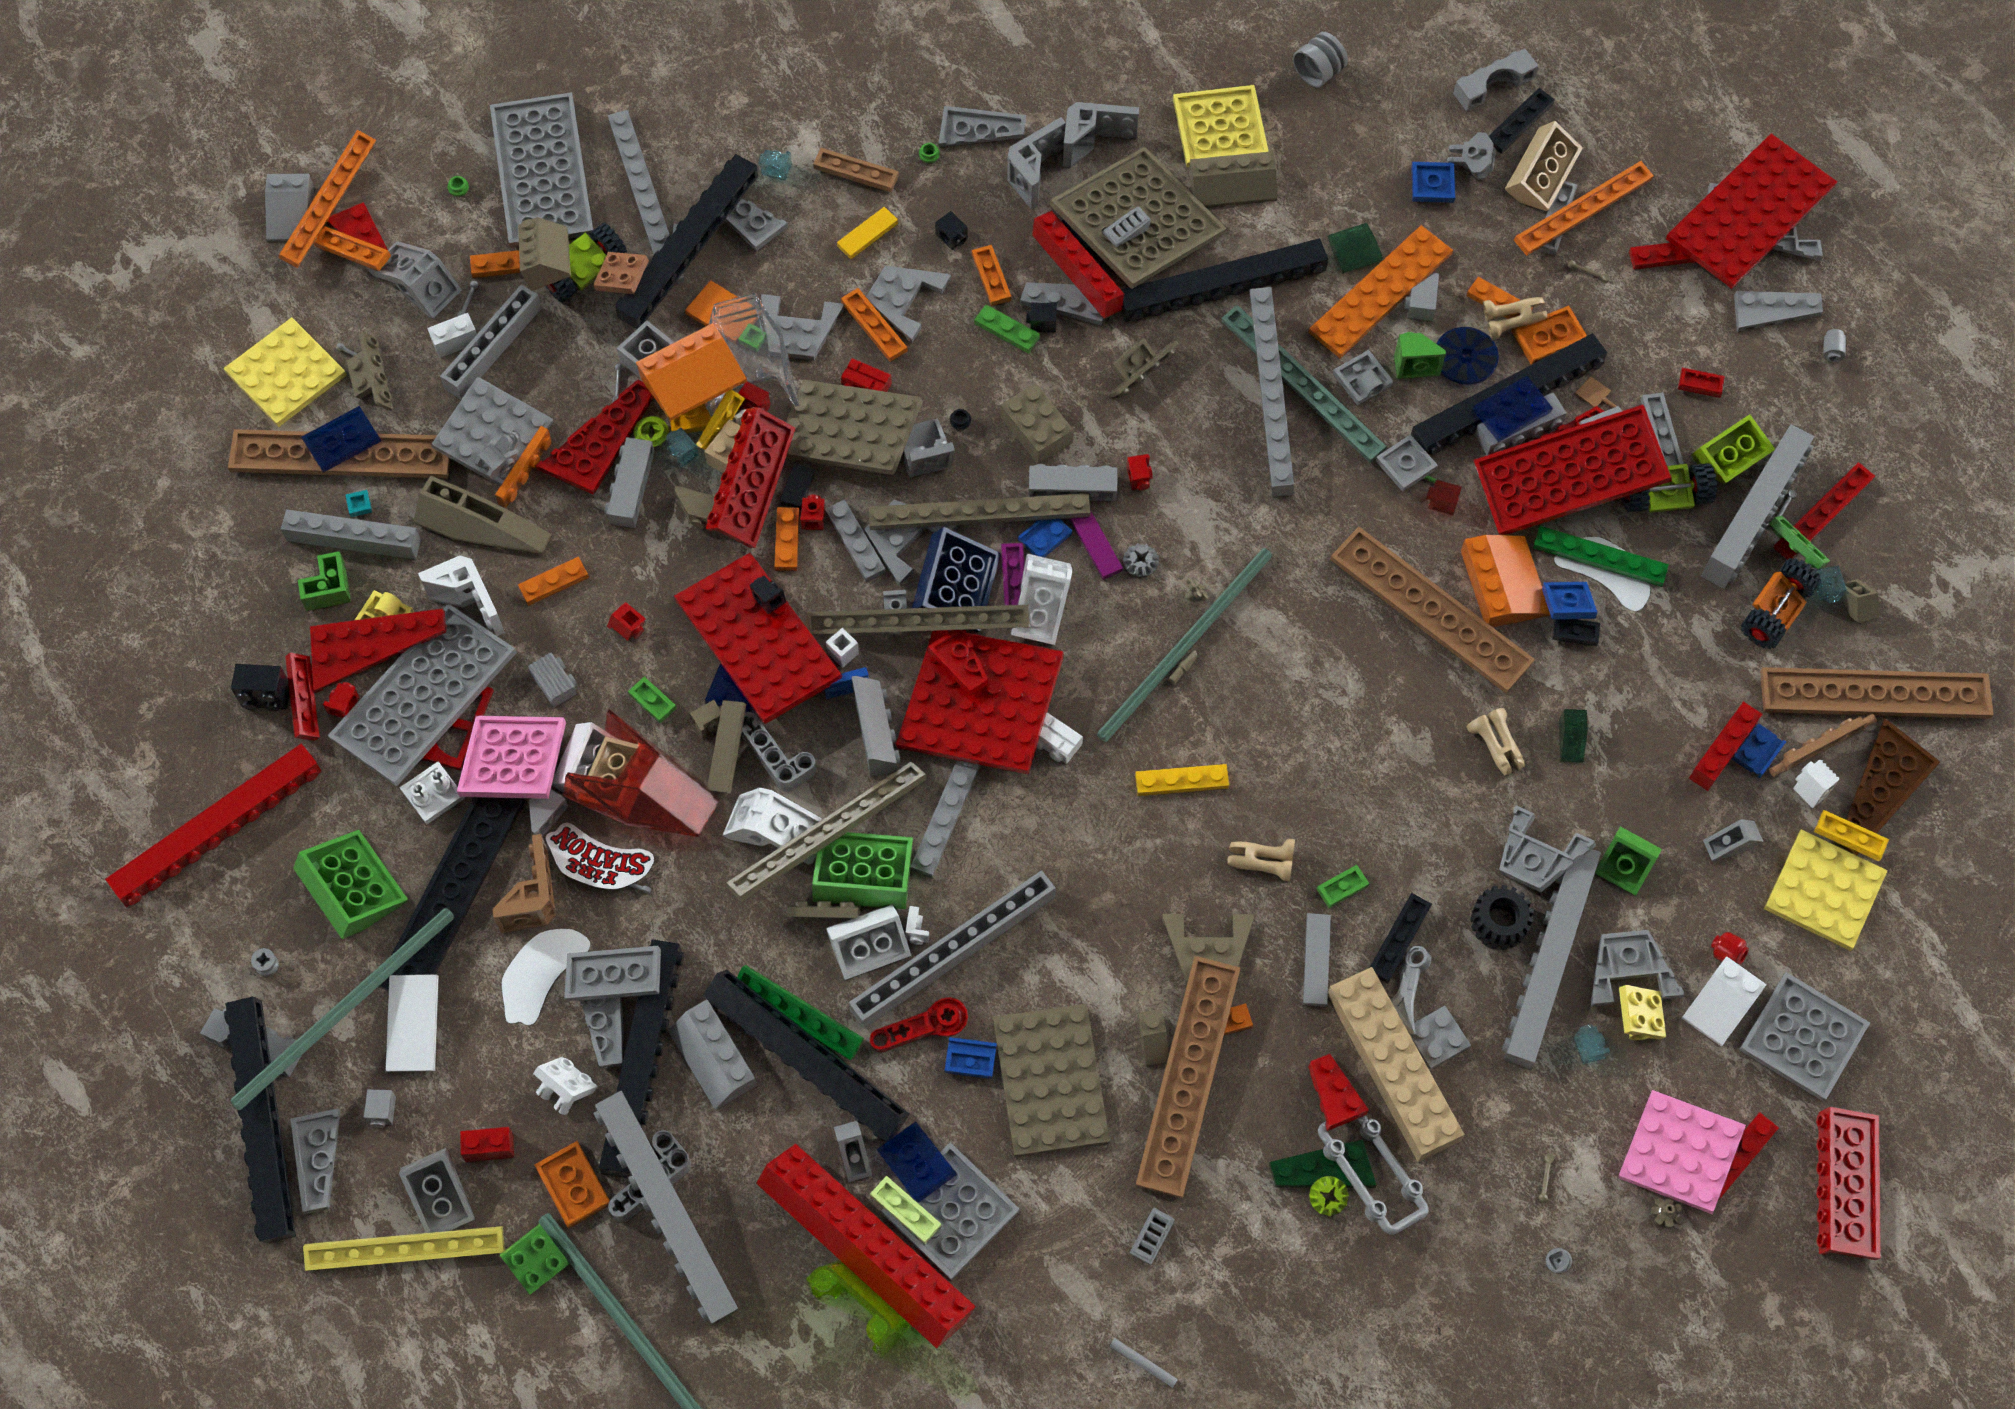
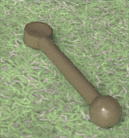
M1573 260L1568 262L1570 269L1576 268L1596 276L1603 283H1607L1610 279V276L1606 273L1603 275L1577 265Z
M1549 1153L1544 1157V1162L1546 1163L1542 1193L1538 1197L1542 1203L1548 1201L1546 1193L1551 1163L1554 1161V1156Z

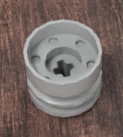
M1320 32L1308 44H1305L1293 54V64L1297 73L1307 84L1315 88H1320L1333 75H1336L1346 67L1348 63L1347 53L1343 45L1328 32Z

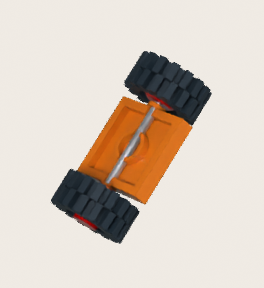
M1790 558L1785 561L1778 572L1773 574L1752 604L1755 609L1750 611L1741 624V631H1744V636H1749V641L1753 640L1755 645L1758 646L1760 644L1762 648L1767 647V649H1774L1807 603L1804 599L1810 598L1821 582L1820 574L1816 573L1817 570L1815 568H1811V564L1808 563L1806 565L1803 560L1799 562L1797 558Z

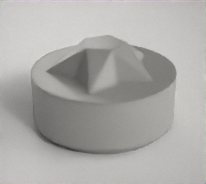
M1554 1248L1548 1252L1546 1264L1555 1273H1565L1572 1265V1258L1565 1249Z

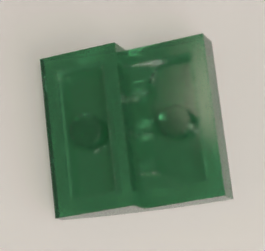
M1367 223L1327 236L1333 255H1337L1343 274L1384 260L1378 243Z

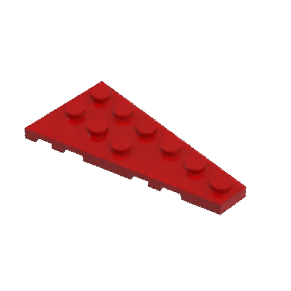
M637 379L618 395L619 398L609 406L606 405L598 416L592 417L569 436L567 442L560 448H555L550 452L551 455L543 462L537 463L535 465L536 469L594 495L618 457L621 445H625L626 437L629 438L636 424L640 421L654 398L644 382Z
M442 608L310 626L313 691L318 693L333 683L342 682V679L348 676L357 675L389 660L388 658L395 654L404 653L410 647L419 643L423 644L446 633L445 610Z

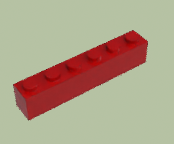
M1051 210L1034 218L1032 236L1099 314L1105 319L1122 311L1124 298L1122 290Z

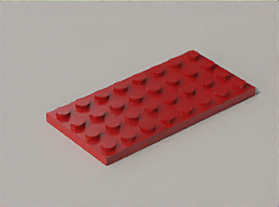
M1771 133L1667 234L1666 240L1733 289L1836 186L1838 181Z
M1644 404L1474 460L1499 535H1508L1672 482Z
M748 553L674 595V598L765 725L830 687L832 683L841 679L842 675L787 601L770 614H767L753 598L749 585L755 579L765 576L770 582L771 579L753 555Z

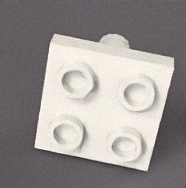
M436 762L400 787L426 825L465 799V797H459L457 785L439 762Z
M563 1057L538 1066L533 1073L542 1081L536 1091L537 1095H541V1098L544 1100H549L553 1092L557 1093L560 1098L554 1105V1109L558 1110L561 1107L558 1112L563 1115L568 1114L574 1101L593 1094L597 1088V1085L591 1081L587 1074L581 1073L570 1060Z

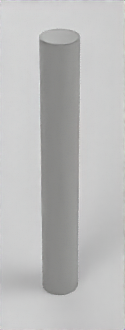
M1116 1338L1110 1344L1112 1349L1173 1388L1177 1383V1378Z

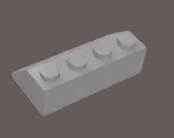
M852 676L854 699L870 777L894 773L897 771V764L901 762L899 751L893 748V743H896L894 729H889L888 723L892 722L890 709H885L884 702H888L886 689H881L880 681Z
M708 1000L686 1011L668 1030L715 1110L757 1086L755 1077Z

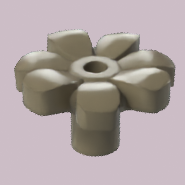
M1188 578L1185 581L1190 590L1184 596L1189 602L1195 597L1197 599L1201 598L1204 602L1208 599V594L1204 590L1205 587L1199 584L1196 578Z
M1668 1197L1665 1202L1662 1198L1655 1200L1656 1206L1651 1208V1214L1657 1215L1654 1219L1655 1224L1659 1226L1664 1222L1666 1228H1672L1673 1222L1679 1223L1682 1217L1678 1214L1682 1210L1680 1204L1673 1205L1674 1200Z

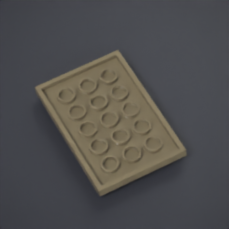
M803 380L786 420V423L796 428L786 458L894 475L923 401L921 397Z
M1087 1003L993 1017L1014 1158L1110 1144Z

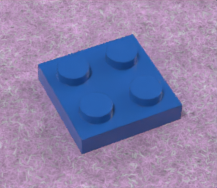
M1412 162V202L1454 203V163Z
M1587 582L1543 583L1542 591L1552 619H1596L1597 609Z

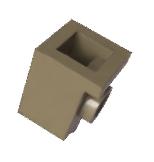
M714 700L690 713L692 722L703 740L707 738L706 733L718 730L722 705L718 707Z

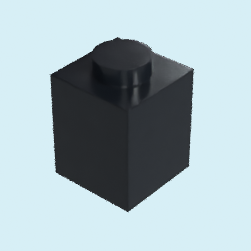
M1031 302V311L1026 312V323L1030 324V329L1036 332L1056 333L1057 303Z

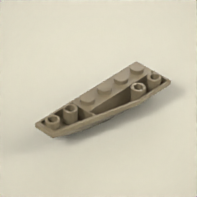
M433 476L429 477L420 492L413 520L414 524L452 540L538 554L543 553L552 537V534L519 515L472 492Z

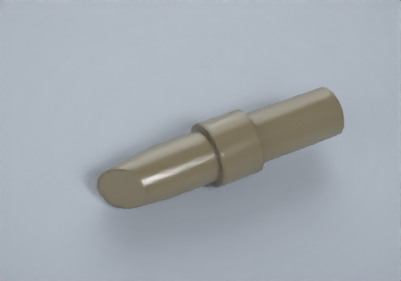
M1196 649L1179 663L1177 669L1168 678L1171 684L1175 685L1183 674L1187 673L1191 668V665L1197 659Z

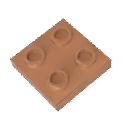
M608 252L593 284L596 291L634 294L648 264L647 256Z

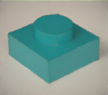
M367 490L345 495L351 518L373 512Z

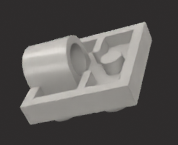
M1369 350L1333 370V375L1357 406L1393 386L1394 382Z

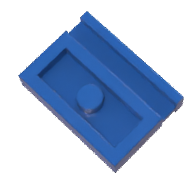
M1061 519L1037 520L1018 536V541L1022 542L1025 548L1033 555L1045 558L1072 535V530Z
M864 667L841 673L842 678L824 690L826 699L853 693L852 676L869 679L867 668Z
M1758 723L1732 760L1761 778L1786 741L1780 740L1776 734Z
M949 1037L945 1073L992 1079L997 1043Z

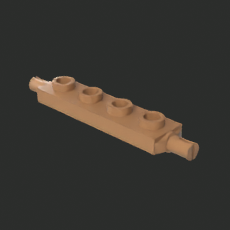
M1873 714L1863 719L1861 716L1854 720L1849 718L1843 721L1839 728L1835 730L1830 728L1823 732L1820 738L1807 740L1800 749L1792 748L1783 755L1784 759L1769 769L1771 775L1775 777L1783 771L1786 772L1854 736L1861 730L1866 729V727L1876 723L1877 719Z

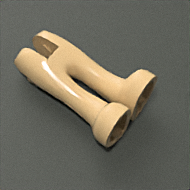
M1543 297L1523 299L1505 305H1495L1491 300L1483 301L1486 321L1513 313H1520L1519 316L1510 319L1488 322L1487 327L1491 340H1497L1504 331L1545 320L1547 318V311L1532 314L1531 310L1533 307L1545 304Z
M1505 708L1493 710L1487 716L1482 715L1473 720L1466 728L1471 734H1480L1495 764L1505 776L1512 774V769L1507 759H1511L1517 770L1525 767L1523 755L1507 727V712ZM1490 724L1494 727V729H1495L1496 732L1498 733V735H1499V737H1500V739H1501V741H1502V743H1503V747H1501L1500 744L1498 743L1497 738L1495 737V734H1494V732H1493V730H1492Z
M1287 839L1279 847L1264 846L1250 842H1231L1229 851L1236 854H1245V856H1228V865L1237 869L1272 873L1279 876L1283 881L1290 882L1295 839ZM1256 857L1271 858L1281 860L1283 862L1265 861L1257 859Z

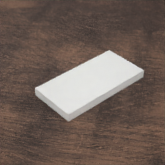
M438 975L389 976L387 1072L435 1071Z

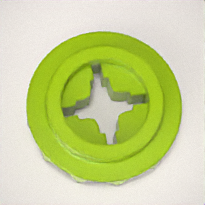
M645 417L634 428L635 439L652 441L653 447H661L662 443L667 441L669 429L666 422L659 417ZM651 427L655 432V434L653 435L654 437H652V439L649 437L648 434L651 430Z
M1332 1176L1318 1179L1312 1185L1309 1194L1313 1208L1320 1214L1328 1216L1341 1213L1347 1206L1349 1197L1346 1185L1340 1179ZM1333 1189V1195L1338 1201L1330 1200L1325 1205L1326 1198L1320 1192L1329 1193Z

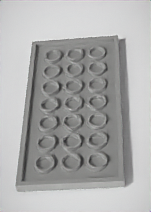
M572 92L490 105L510 248L519 247L518 225L527 219L537 217L566 226L569 239L580 237L584 233L590 236L589 233L593 231Z
M449 603L444 608L446 633L423 644L419 643L407 649L408 651L402 653L328 734L331 741L396 787L517 653L514 647Z

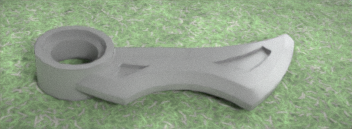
M1414 946L1407 951L1405 961L1398 968L1400 987L1396 995L1391 999L1404 1026L1412 1035L1416 1034L1414 999L1420 972L1426 970L1431 964V956L1422 946ZM1418 954H1423L1422 962L1414 964V957Z

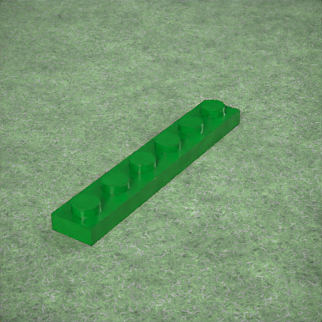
M1543 526L1539 527L1533 546L1534 549L1660 587L1664 584L1669 564Z
M747 965L742 966L737 978L812 1037L849 1060L854 1058L864 1040L863 1037Z

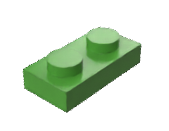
M643 677L628 691L629 696L659 723L663 722L677 709L676 705L646 677Z
M1355 865L1317 886V891L1328 908H1331L1367 888L1369 882L1359 867Z

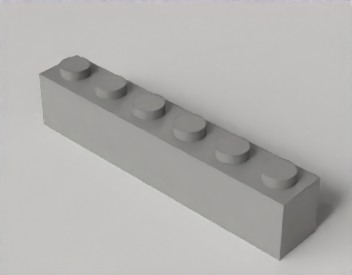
M522 284L441 374L440 378L446 391L462 400L477 376L481 378L542 309L538 294Z
M287 509L281 526V531L286 541L409 559L417 558L421 543L417 528Z

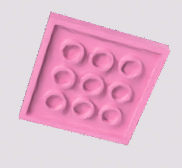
M476 716L457 788L459 797L549 799L566 725L564 717Z
M1652 1090L1619 1173V1179L1713 1215L1746 1125Z

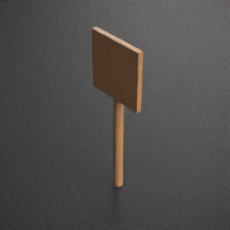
M1591 376L1575 392V395L1592 407L1599 406L1602 401L1611 408L1617 407L1606 399L1611 390Z

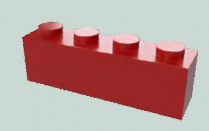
M1743 701L1697 764L1689 779L1709 791L1763 714Z

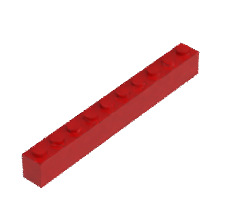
M302 743L108 876L105 879L126 908L129 905L138 903L142 896L158 889L162 882L178 875L185 866L195 863L201 858V855L208 850L217 848L221 841L237 834L244 825L257 820L260 814L267 809L276 807L280 800L296 793L300 786L316 779L318 774L322 772L319 765Z

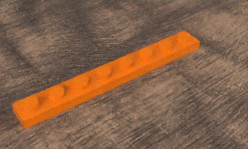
M359 130L356 131L279 254V259L296 268L300 266L375 145V139Z
M1639 161L1518 234L1514 238V242L1528 256L1650 182L1654 175L1642 161Z

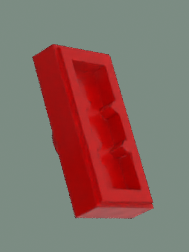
M1682 367L1678 390L1721 398L1725 376Z

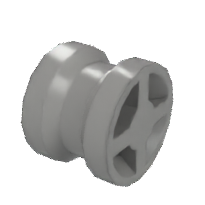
M259 949L252 955L251 964L261 976H271L278 970L279 961L271 950Z

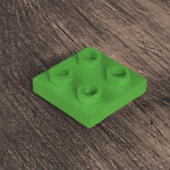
M540 1224L500 1254V1257L529 1295L570 1264Z

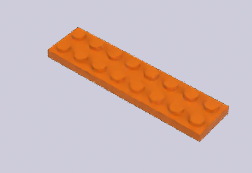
M1419 226L1309 328L1308 333L1341 359L1411 293L1413 287L1424 281L1452 255L1453 249L1425 227Z

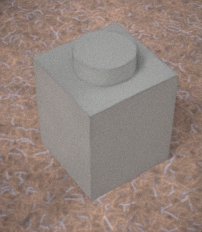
M367 1089L364 1119L371 1127L384 1128L385 1125H393L396 1096L392 1090Z

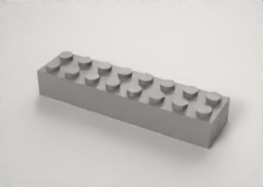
M1790 424L1711 555L1701 577L1725 589L1728 582L1734 583L1741 568L1746 563L1750 553L1814 447L1811 445L1814 438L1813 435Z

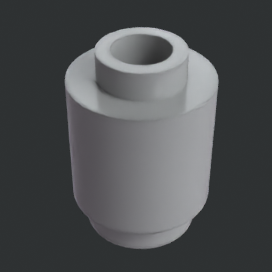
M1831 329L1824 336L1823 357L1829 362L1836 363L1846 356V336L1842 330Z

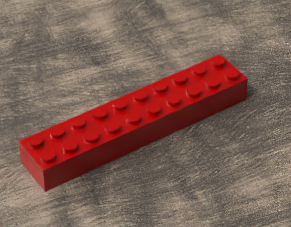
M796 1143L765 1166L756 1184L936 1349L966 1323L976 1306Z

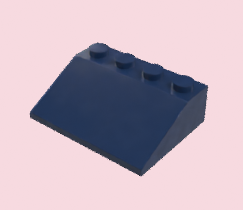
M942 527L931 536L912 609L987 606L1001 553L948 528ZM969 629L974 632L981 631V629Z

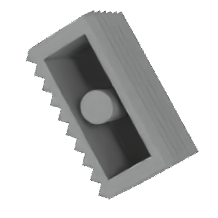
M552 652L528 666L532 677L553 708L577 694L575 689L577 682L571 674L566 675L564 669H566L565 664L560 657L555 658Z

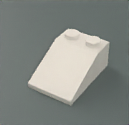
M1726 956L1682 1019L1722 1047L1767 984Z

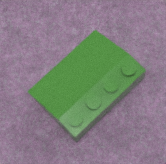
M360 830L299 852L293 867L342 939L365 930L408 901Z
M845 833L817 852L812 882L813 902L831 901L832 904H840L843 901H851L857 906L881 908L893 904L895 909H906L913 837Z

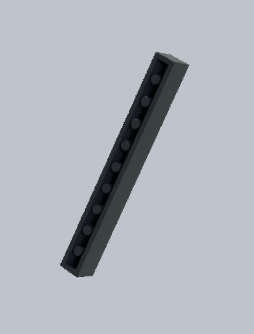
M737 154L725 163L722 172L716 175L711 186L702 192L697 204L691 206L688 215L678 223L675 232L666 238L664 246L660 251L655 252L652 261L644 270L635 293L625 294L623 298H619L615 306L618 319L636 329L647 321L758 178L756 164Z
M1319 238L1140 284L1133 289L1130 287L1121 289L1124 293L1121 312L1125 322L1139 321L1144 317L1158 316L1163 312L1178 311L1183 307L1197 306L1203 302L1220 300L1229 295H1239L1250 289L1263 288L1272 284L1278 285L1291 279L1298 280L1303 276L1316 275L1326 271L1328 256Z
M1592 333L1413 426L1411 436L1428 455L1437 454L1446 445L1456 444L1467 434L1469 436L1473 435L1479 424L1495 417H1507L1515 409L1521 406H1528L1534 399L1547 396L1551 390L1557 387L1560 389L1567 385L1570 380L1583 377L1589 370L1599 369L1604 364L1607 351Z
M654 939L651 940L650 946H659L661 949L659 994L638 996L616 1093L622 1091L641 1128L642 1125L647 1124L649 1113L646 1111L647 1102H651L653 1098L654 1088L651 1087L652 1080L657 1079L659 1065L656 1064L657 1058L663 1054L664 1042H661L663 1033L668 1031L669 1019H667L668 1011H672L674 1005L672 992L673 988L677 989L679 983L677 970L678 966H682L684 961V952H682L679 943ZM606 1138L599 1164L601 1174L622 1178L630 1177L631 1174L628 1168L623 1169L616 1157L620 1154L616 1145L611 1147Z
M729 970L716 973L703 994L709 1000L712 1007L723 1011L731 1022L738 1023L744 1028L747 1035L757 1038L763 1043L762 1045L766 1050L777 1054L785 1065L797 1070L800 1077L804 1080L811 1081L817 1086L820 1093L831 1097L836 1101V1105L839 1108L850 1112L858 1123L870 1128L877 1138L888 1141L896 1136L910 1113Z
M253 996L225 1003L226 1011H224V1018L229 1026L230 1034H228L227 1040L232 1048L231 1067L235 1071L236 1081H234L236 1094L271 1064L262 1000ZM273 1080L241 1110L237 1109L243 1128H241V1138L245 1142L246 1147L244 1160L249 1168L250 1175L247 1178V1182L253 1196L251 1209L256 1217L254 1232L259 1242L264 1243L296 1237Z

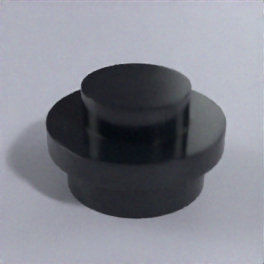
M957 409L950 415V424L956 430L967 429L971 424V416L966 410Z

